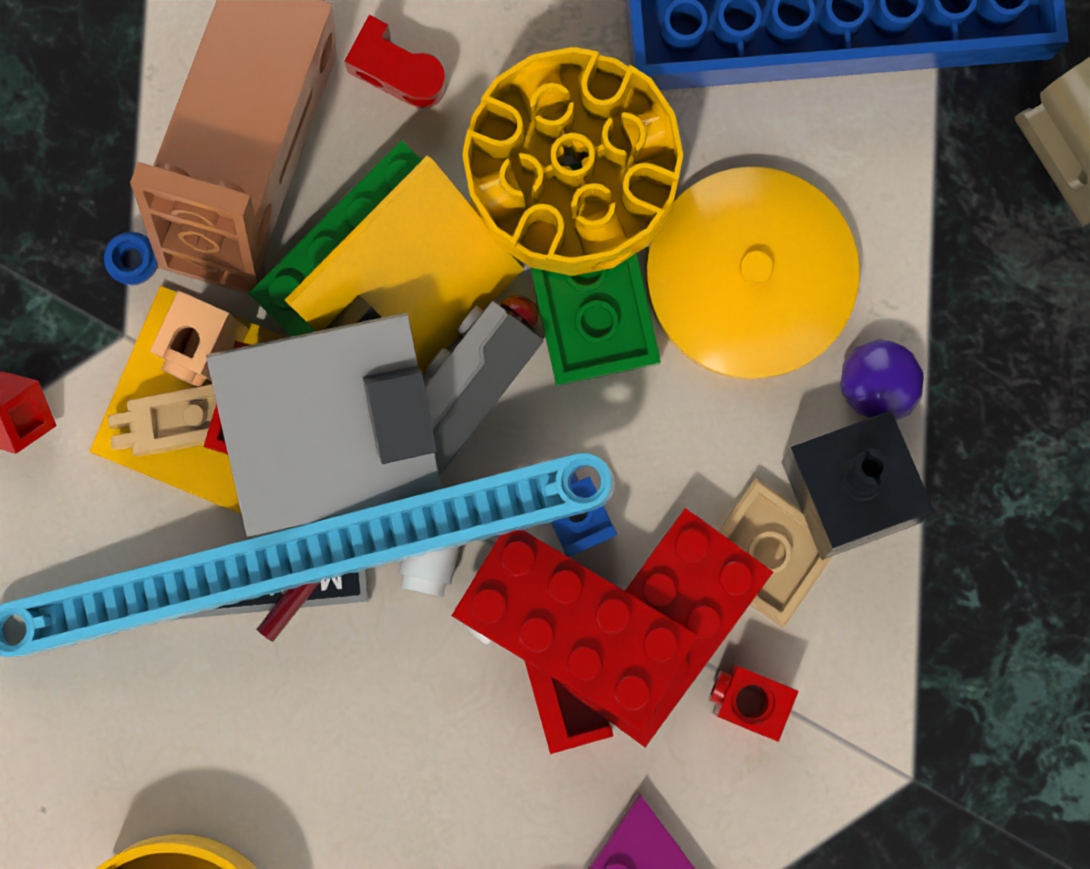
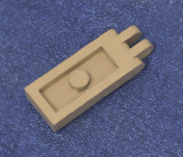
M212 384L128 401V412L108 416L109 428L120 429L130 427V433L110 438L112 449L132 448L133 456H147L204 445L216 406Z

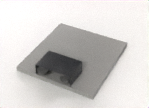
M407 313L206 355L247 537L313 523L441 489L435 459L437 450L422 372L417 365Z

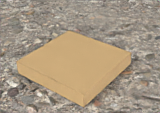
M755 478L718 530V532L774 572L750 606L784 628L832 558L829 557L821 560L802 510Z

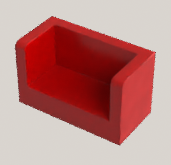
M524 661L550 754L614 736L608 720L560 686L557 680Z

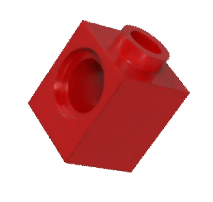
M732 663L729 673L719 672L712 687L709 701L716 704L713 710L715 716L779 742L799 691ZM748 685H757L762 690L764 696L761 709L752 715L741 714L736 705L739 691Z

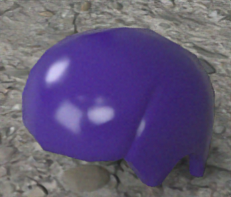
M878 339L858 346L853 350L843 363L840 386L844 397L847 399V403L858 414L871 418L892 410L897 421L909 416L921 401L924 374L915 355L905 346L893 341Z

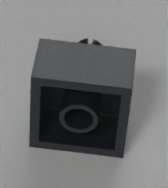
M892 410L790 447L781 461L821 560L921 524L934 512V508Z

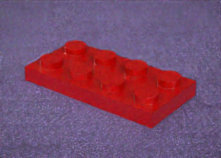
M684 508L624 590L698 635L644 729L639 731L559 681L557 683L646 748L774 572L690 510Z
M524 530L511 531L498 537L451 615L456 620L639 731L644 729L698 637L694 632Z

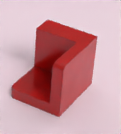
M0 371V450L17 454L57 425L38 380Z

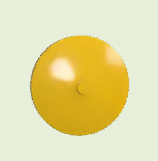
M740 167L721 171L700 180L684 191L674 201L672 212L651 241L646 264V286L650 305L657 323L670 342L684 356L704 369L722 376L744 380H761L785 375L800 369L822 354L837 339L846 326L856 303L860 280L859 258L854 237L846 220L833 202L819 189L800 177L764 167Z

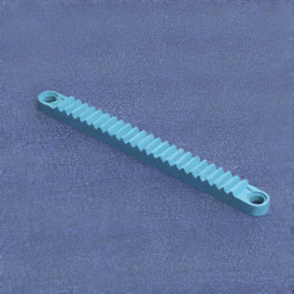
M589 453L573 454L3 603L0 605V655L3 657H21L60 647L72 646L79 642L96 640L99 637L118 634V632L154 625L161 621L197 614L200 611L216 609L223 605L236 604L243 600L259 598L262 595L275 594L282 590L298 588L301 585L341 577L344 574L380 567L387 563L403 561L406 558L419 557L426 553L442 551L449 547L461 546L472 541L485 540L492 536L504 535L511 531L528 529L535 525L547 524L554 520L593 511L604 506L612 497L615 488V477L610 466L598 456ZM583 466L595 468L601 477L599 490L589 498L577 497L573 493L570 484L572 474ZM16 614L26 624V635L19 644L14 646L5 639L3 627L8 618Z

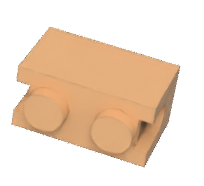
M178 290L150 352L165 360L161 370L196 387L205 386L207 380L211 381L206 355L233 349L235 340L244 341L249 328L230 313Z

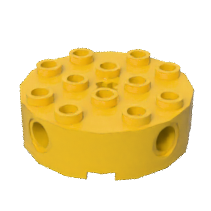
M569 47L532 54L494 79L482 96L481 103L472 114L462 156L473 209L483 219L495 242L502 249L531 268L575 276L612 269L651 243L672 212L683 160V150L675 112L652 78L632 65L628 67L616 58L599 55L598 51ZM573 155L576 162L582 161V168L572 171L570 166H564V158Z

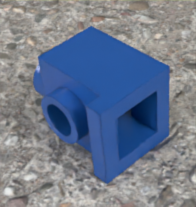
M576 473L572 474L570 480L571 489L577 497L589 498L595 495L597 490L590 476L579 481ZM604 506L587 512L586 518L581 522H572L568 517L551 522L567 557H571L618 535Z

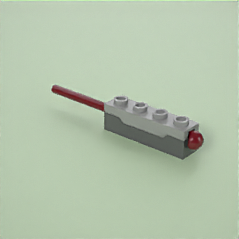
M509 296L501 302L500 306L492 301L485 311L476 305L457 330L464 336L452 353L443 348L424 372L431 378L425 387L437 450L435 459L439 477L544 341L525 326L534 328L538 319L535 304L525 296ZM320 582L287 589L256 630L265 638L274 642Z

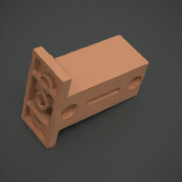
M216 0L154 165L151 166L138 162L130 181L160 269L244 294H248L266 276L263 258L336 57L333 3L326 2L325 0Z

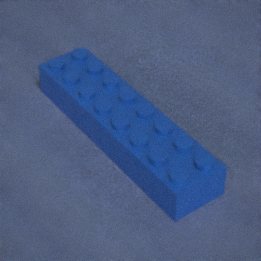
M625 0L631 65L652 78L659 90L1049 60L1069 42L1065 0Z

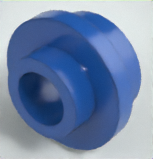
M125 232L119 234L109 242L105 250L104 263L108 273L112 278L124 285H140L148 281L157 270L158 264L150 240L141 233ZM130 251H139L141 254L140 264L132 269L126 268L124 264L126 254Z

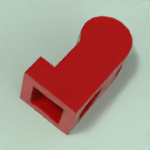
M369 14L344 60L347 72L411 106L424 109L438 104L446 91L445 73L440 61L433 55L427 53L412 54L389 41L391 35L388 24Z

